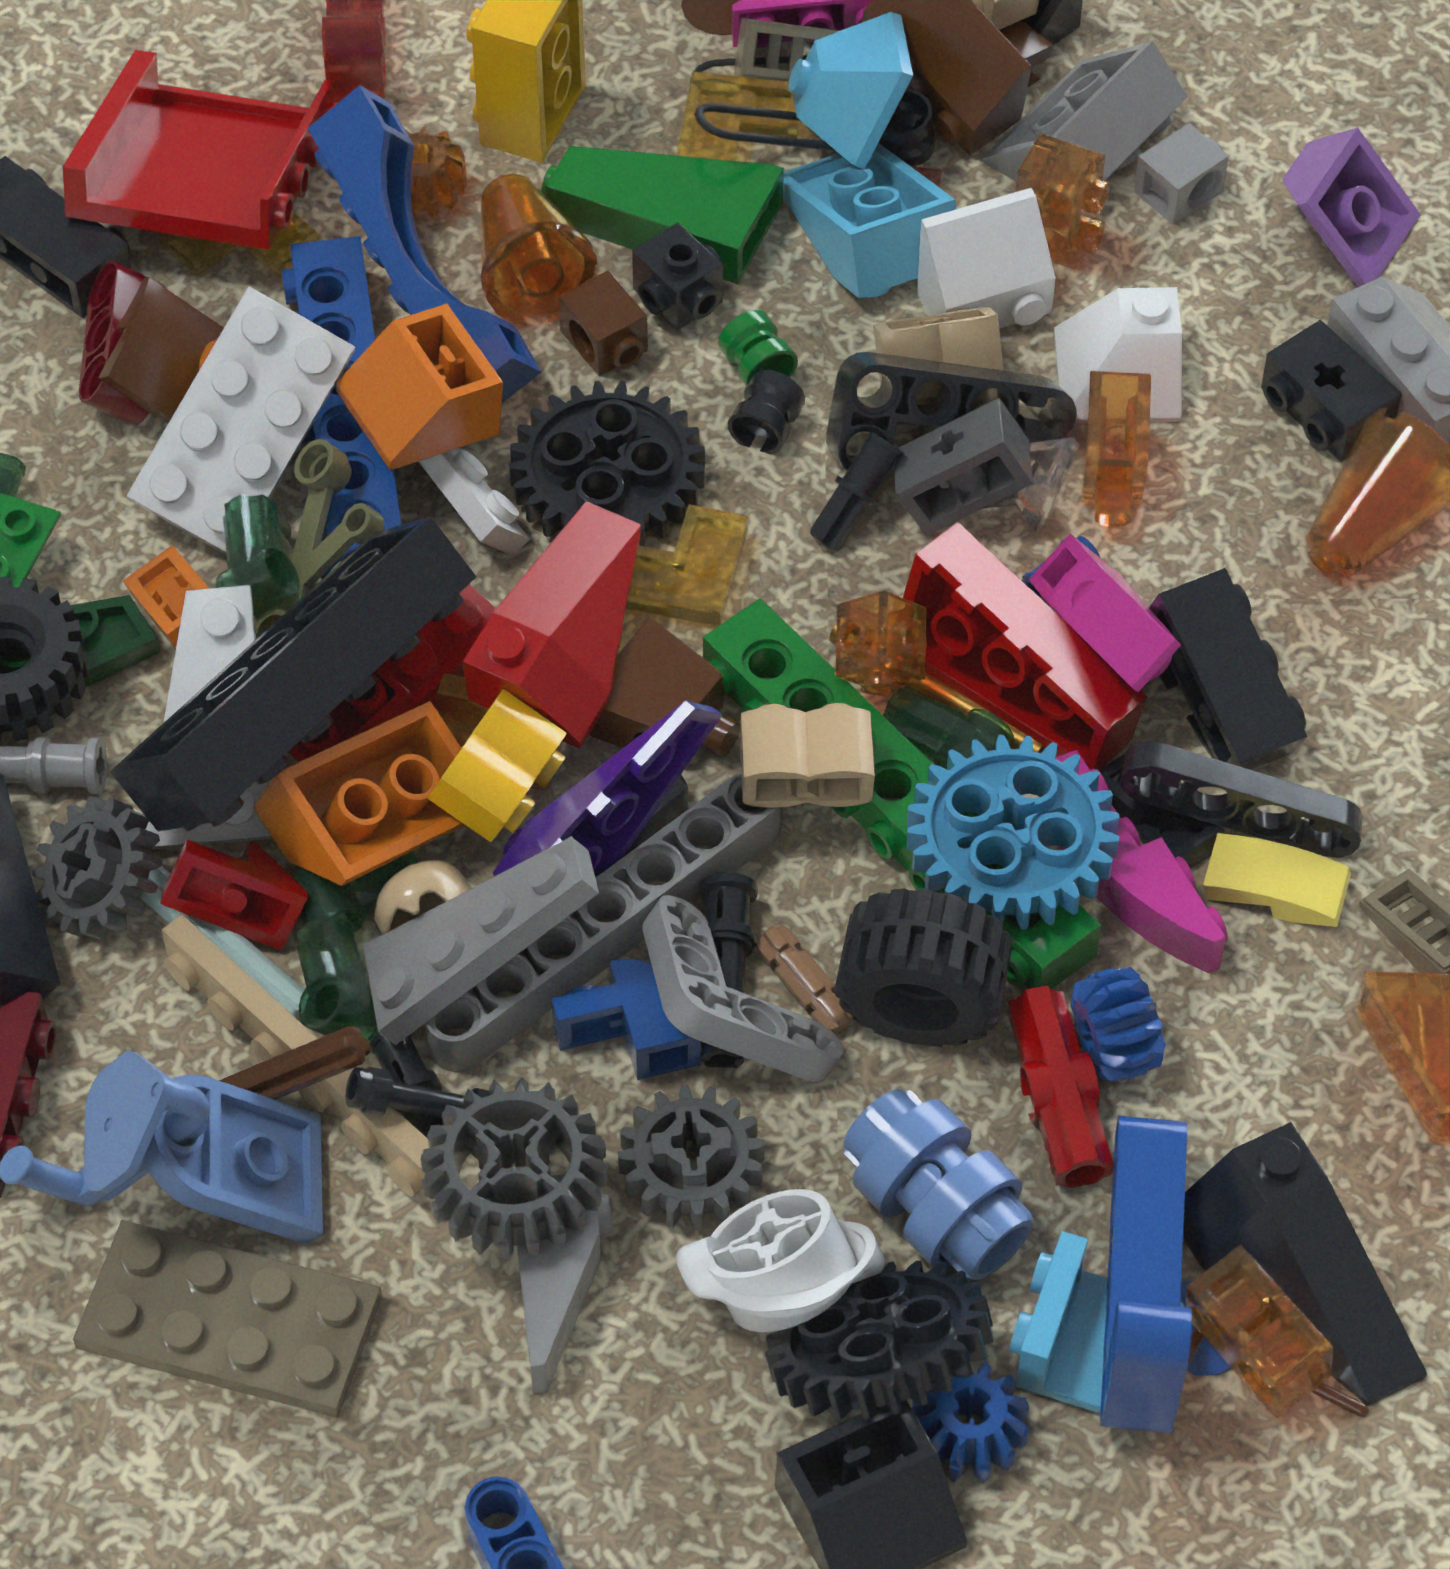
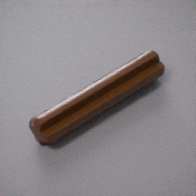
M348 1026L219 1081L277 1100L362 1065L365 1061V1056L370 1053L369 1041L363 1038V1034L358 1027Z

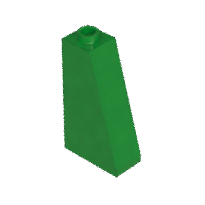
M569 146L558 166L551 165L548 168L541 186V197L546 199L548 222L632 250L678 222L702 245H709L717 252L724 266L723 280L738 285L783 205L784 168L773 164Z

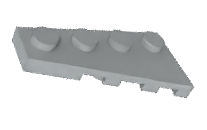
M571 836L364 944L363 948L378 1032L397 1045L598 895L599 891L589 851Z

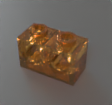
M1040 132L1017 172L1016 192L1032 188L1037 198L1051 261L1075 270L1085 252L1090 254L1096 252L1105 230V221L1098 219L1105 205L1110 188V182L1103 180L1106 155Z
M1241 1245L1186 1286V1307H1191L1192 1324L1276 1418L1283 1415L1330 1377L1334 1347Z

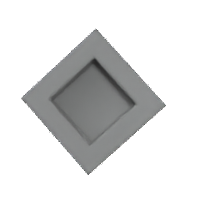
M1188 123L1138 156L1134 193L1172 225H1175L1224 191L1229 156L1216 141L1205 137Z

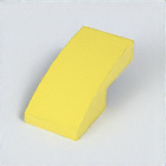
M1217 833L1203 888L1207 900L1270 906L1273 918L1292 923L1337 927L1351 872L1348 866L1307 850L1258 838Z

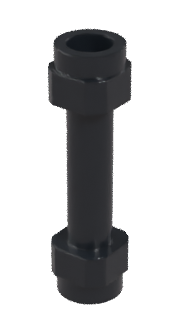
M370 1066L366 1069L355 1067L350 1073L346 1085V1105L350 1108L360 1109L362 1113L383 1116L387 1108L442 1118L446 1104L465 1109L464 1095L395 1082L389 1070ZM479 1088L472 1090L481 1098L489 1096V1090Z

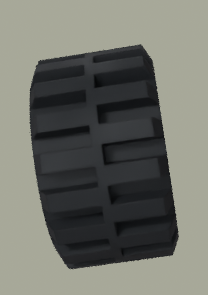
M905 888L893 889L889 894L881 892L869 896L868 901H860L854 907L853 914H850L834 988L835 996L840 999L839 1005L844 1012L853 1015L854 1021L863 1027L873 1029L874 1033L886 1038H893L910 1044L942 1047V1045L958 1046L967 1044L968 1040H979L987 1035L988 1030L995 1028L1000 1016L1012 952V940L1009 932L1002 930L1003 924L995 916L985 914L986 909L975 903L965 902L961 900V897L952 894H941L927 889H918L916 891Z

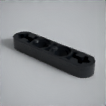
M1153 741L1140 742L1131 746L1125 752L1121 786L1129 797L1139 802L1268 841L1307 850L1321 856L1345 857L1353 854L1360 846L1362 812L1355 803L1345 798L1164 743ZM1200 787H1216L1225 790L1227 793L1209 795L1197 789ZM1274 805L1283 807L1287 811L1284 813H1269L1261 811L1257 807Z

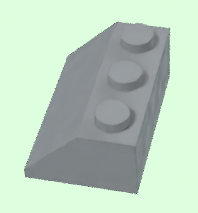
M1153 41L1083 59L1013 126L981 160L986 165L1022 186L1032 188L1034 193L1055 205L1077 201L1079 205L1086 204L1106 190L1108 185L1105 180L1114 171L1126 167L1138 158L1141 153L1139 146L1148 137L1160 133L1173 122L1174 117L1172 113L1188 96Z
M1379 277L1333 298L1327 326L1402 393L1395 428L1424 463L1449 453V323L1422 292L1384 277Z

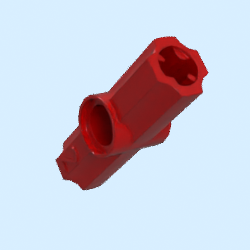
M1049 986L1027 989L1019 997L1008 1001L1007 1014L1021 1060L1020 1084L1023 1096L1030 1095L1034 1113L1028 1114L1029 1119L1033 1123H1039L1045 1151L1050 1162L1051 1173L1054 1176L1056 1185L1074 1188L1095 1184L1101 1179L1112 1175L1114 1163L1098 1112L1100 1094L1092 1058L1088 1052L1080 1051L1074 1023L1070 1017L1068 1003L1065 1000L1063 991L1052 990Z

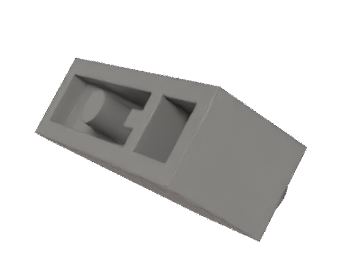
M566 1174L551 1175V1177L560 1183ZM608 1195L602 1196V1202L598 1207V1211H586L587 1225L584 1227L583 1232L565 1227L566 1242L563 1244L562 1249L551 1243L548 1239L541 1240L540 1252L534 1259L527 1252L526 1245L517 1246L533 1394L547 1393L601 1262L600 1237L612 1236Z

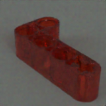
M326 0V16H322V46L326 80L333 81V104L339 103L359 85L385 100V0Z

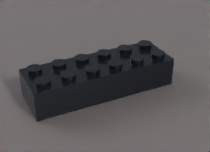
M431 516L373 533L117 764L110 773L158 832L178 828L191 831L199 825L210 823L213 827L221 825L243 807L244 801L240 796L255 782L258 785L268 782L288 765L289 759L285 754L300 740L302 743L310 742L330 727L334 721L330 712L344 699L346 702H352L370 690L378 681L374 672L388 659L390 662L397 661L412 651L421 641L417 632L430 620L438 622L455 611L464 601L460 592L477 576Z

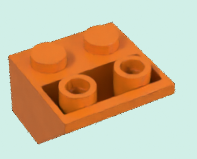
M448 304L393 320L336 382V392L390 471L500 434L503 381Z

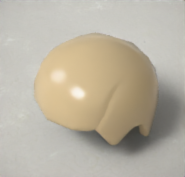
M426 860L415 863L400 870L385 883L375 905L374 920L380 931L385 934L472 888L462 873L454 865L445 861Z

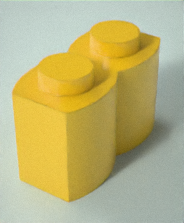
M503 689L427 799L489 842L494 840L503 827L514 834L535 804V801L526 795L532 784L535 782L545 788L564 761L566 756L556 749L565 737L566 732Z

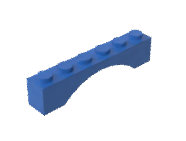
M359 85L308 127L311 136L319 148L315 152L316 160L322 169L335 179L343 192L339 196L340 203L347 214L355 222L361 224L368 237L364 241L368 254L380 267L387 271L393 282L389 286V292L395 302L410 315L448 304L503 381V403L542 373L515 325L487 311L464 304L446 288L429 264L417 235L411 207V169L415 146L390 102Z

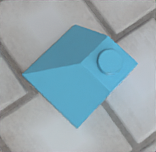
M889 12L815 40L806 60L799 59L795 63L789 78L788 90L793 93L796 117L853 166L865 169L913 77L901 15Z

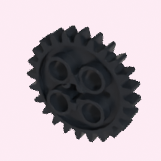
M595 381L591 395L585 396L576 385H573L570 389V401L565 403L559 397L552 394L548 396L549 413L536 408L530 410L531 426L518 425V443L510 444V486H514L516 505H525L526 520L531 523L542 519L544 536L549 537L563 529L587 501L641 524L642 532L639 548L641 549L645 547V532L651 531L664 539L667 537V520L683 525L686 522L685 507H697L698 489H702L705 486V446H700L699 428L688 427V412L686 410L671 414L670 397L665 396L655 403H651L649 387L647 386L640 389L635 396L627 395L625 381L619 382L614 393H606L602 383Z
M915 1261L905 1271H897L895 1263L888 1262L881 1273L852 1283L841 1298L821 1314L797 1326L767 1335L766 1341L769 1350L765 1351V1355L779 1396L788 1395L791 1407L794 1409L808 1404L811 1416H817L832 1407L835 1420H842L853 1409H860L863 1419L867 1420L872 1417L877 1407L887 1406L888 1410L895 1415L900 1413L902 1401L912 1399L915 1403L922 1406L928 1404L926 1392L931 1389L946 1393L953 1390L950 1380L951 1376L971 1377L973 1371L970 1362L986 1360L987 1354L984 1345L994 1341L991 1330L993 1322L986 1295L982 1296L980 1284L978 1282L968 1283L964 1271L948 1276L946 1265L939 1264L924 1273L921 1261Z

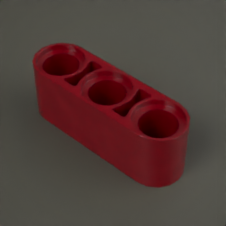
M109 261L99 271L90 290L79 382V399L93 408L130 425L137 426L145 420L150 412L98 377L123 333L117 327L146 276L116 261Z

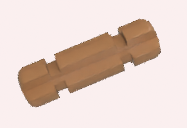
M772 926L767 929L756 943V950L770 968L775 964L778 966L775 968V974L806 1012L811 1008L814 1010L811 1013L813 1020L823 1024L834 1034L846 1030L853 1021V1015L844 1012L839 1005L840 999L834 994L835 984L806 949L801 952L798 951L801 944L786 926Z

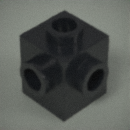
M678 222L632 250L633 290L639 294L642 303L650 313L655 316L660 314L676 331L695 319L705 318L723 302L724 266L721 258L711 246L702 245Z

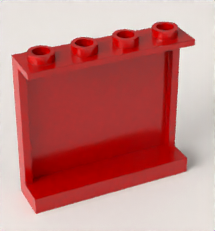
M134 50L62 166L65 217L270 250L280 229H287L289 227L293 214V204L297 197H305L310 172L313 167L320 168L315 157V152L319 148L311 136L308 127L336 105L333 104V81H323L313 102L307 108L158 84L157 53Z

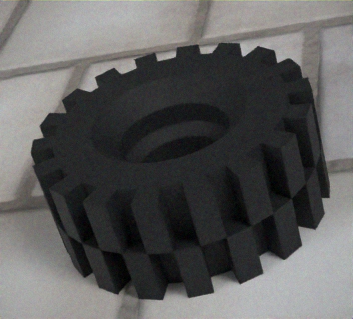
M10 576L0 577V654L15 651L31 656L30 660L20 669L0 674V742L2 740V733L6 731H13L15 741L29 739L26 728L37 725L42 734L54 728L51 716L57 713L66 719L74 711L71 697L79 700L82 699L86 691L84 678H89L86 650L79 620H76L73 607L68 600L61 603L59 592L50 586H47L39 594L37 581L23 578L19 588L12 587Z

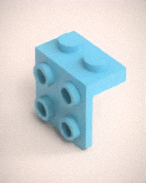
M1061 1231L1054 1254L1041 1252L1033 1274L1030 1292L1039 1294L1034 1313L1032 1315L1021 1311L1013 1332L1009 1352L1020 1355L1016 1387L1100 1413L1107 1278L1083 1270L1088 1239ZM1180 1301V1306L1185 1307L1184 1304Z

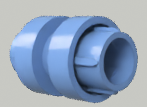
M901 1089L889 1091L871 1103L857 1117L844 1138V1154L857 1167L853 1177L854 1187L884 1217H893L903 1213L905 1210L910 1214L903 1230V1237L932 1268L939 1264H945L946 1267L952 1265L958 1272L964 1271L967 1279L981 1280L1002 1267L1020 1249L1032 1230V1214L1018 1200L1022 1191L1021 1180L992 1151H982L968 1157L965 1152L971 1141V1130L941 1100L933 1099L922 1103L911 1091H902Z

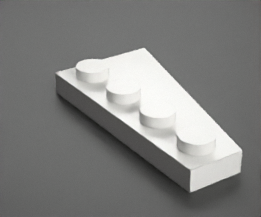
M250 585L186 591L164 722L256 640ZM255 782L240 796L244 801L243 807L226 822L216 827L207 823L201 824L191 831L178 828L158 832L149 821L145 830L158 834L160 841L151 850L183 847L187 839L201 845L272 839L269 831L253 809L268 786V782L261 785Z

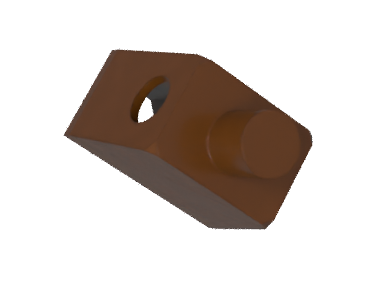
M649 617L616 656L610 701L589 735L624 748L685 700L714 707L720 712L724 706L723 676L717 668L661 624ZM722 714L723 716L702 744L703 747L721 757L725 756L732 749L740 733V723Z

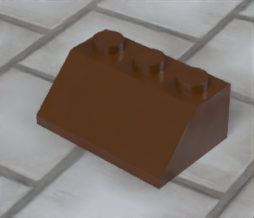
M872 0L864 9L862 22L889 12L901 15L913 73L907 89L921 92L929 99L933 110L934 125L940 136L948 144H957L968 155H972L1021 120L1032 65L972 0Z

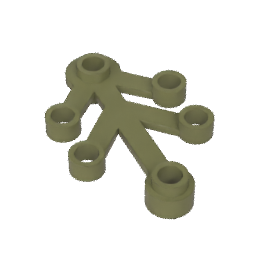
M317 439L307 444L295 462V476L302 484L309 488L294 550L289 543L291 537L290 524L275 513L269 511L260 514L250 528L249 537L251 542L265 552L284 584L280 606H278L274 601L277 593V582L273 577L259 568L253 567L244 571L238 578L235 586L250 585L252 591L253 615L257 620L254 626L255 639L305 596L309 588L355 542L361 545L373 533L382 531L384 528V518L380 513L365 503H357L347 510L342 522L321 542L332 495L340 492L347 485L351 477V466L348 463L347 455L327 440ZM340 561L339 563H337V564L332 568V570L335 569L342 561Z

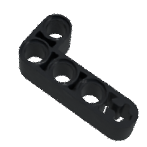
M857 352L849 356L841 364L837 373L826 432V444L835 459L844 469L848 470L857 456L846 454V446L853 435L859 432L870 433L872 431L893 444L897 422L941 427L973 411L976 397L986 389L995 388L997 390V399L1000 398L1029 440L1047 442L1057 441L1065 437L1075 424L1077 408L1073 399L1051 379L1040 375L873 352ZM870 373H881L882 383L875 394L868 397L857 396L858 384L864 376ZM928 381H939L940 390L937 397L926 405L916 404L918 389ZM1019 399L1026 406L1038 408L1045 407L1049 399L1052 402L1050 410H1041L1037 418L1029 409L1019 405Z

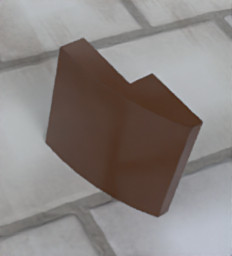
M146 277L117 327L123 333L98 378L168 424L199 372V363L205 347L209 342L216 340L224 328L152 278Z

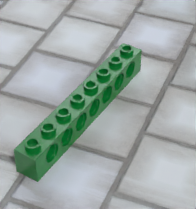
M761 598L703 636V658L720 671L723 676L724 696L728 694L742 708V713L767 704H780L787 708L808 712L828 704L843 703L854 708L870 711L875 773L872 801L855 806L832 807V809L843 818L852 816L866 830L868 841L873 849L886 860L894 857L909 872L910 881L916 891L918 889H925L926 872L913 871V851L906 848L907 828H909L907 826L908 805L914 804L916 784H928L929 766L933 763ZM761 677H772V679H763ZM884 797H897V798H899L900 800L890 801V800H885V799H883V798H884ZM971 812L961 813V815L967 817L980 816ZM997 864L984 865L985 867L994 870L1004 868L1003 866ZM945 888L934 892L944 894ZM1080 904L1078 913L1075 915L1057 905L1055 920L1052 925H1048L1038 912L1031 913L1029 924L1032 926H1029L1027 930H1022L1020 927L1010 924L1017 921L1015 915L1006 914L1002 930L1009 932L1012 940V952L1006 980L1015 987L1025 985L1028 989L1049 986L1050 989H1053L1097 956L1101 924ZM985 911V914L992 916V912Z

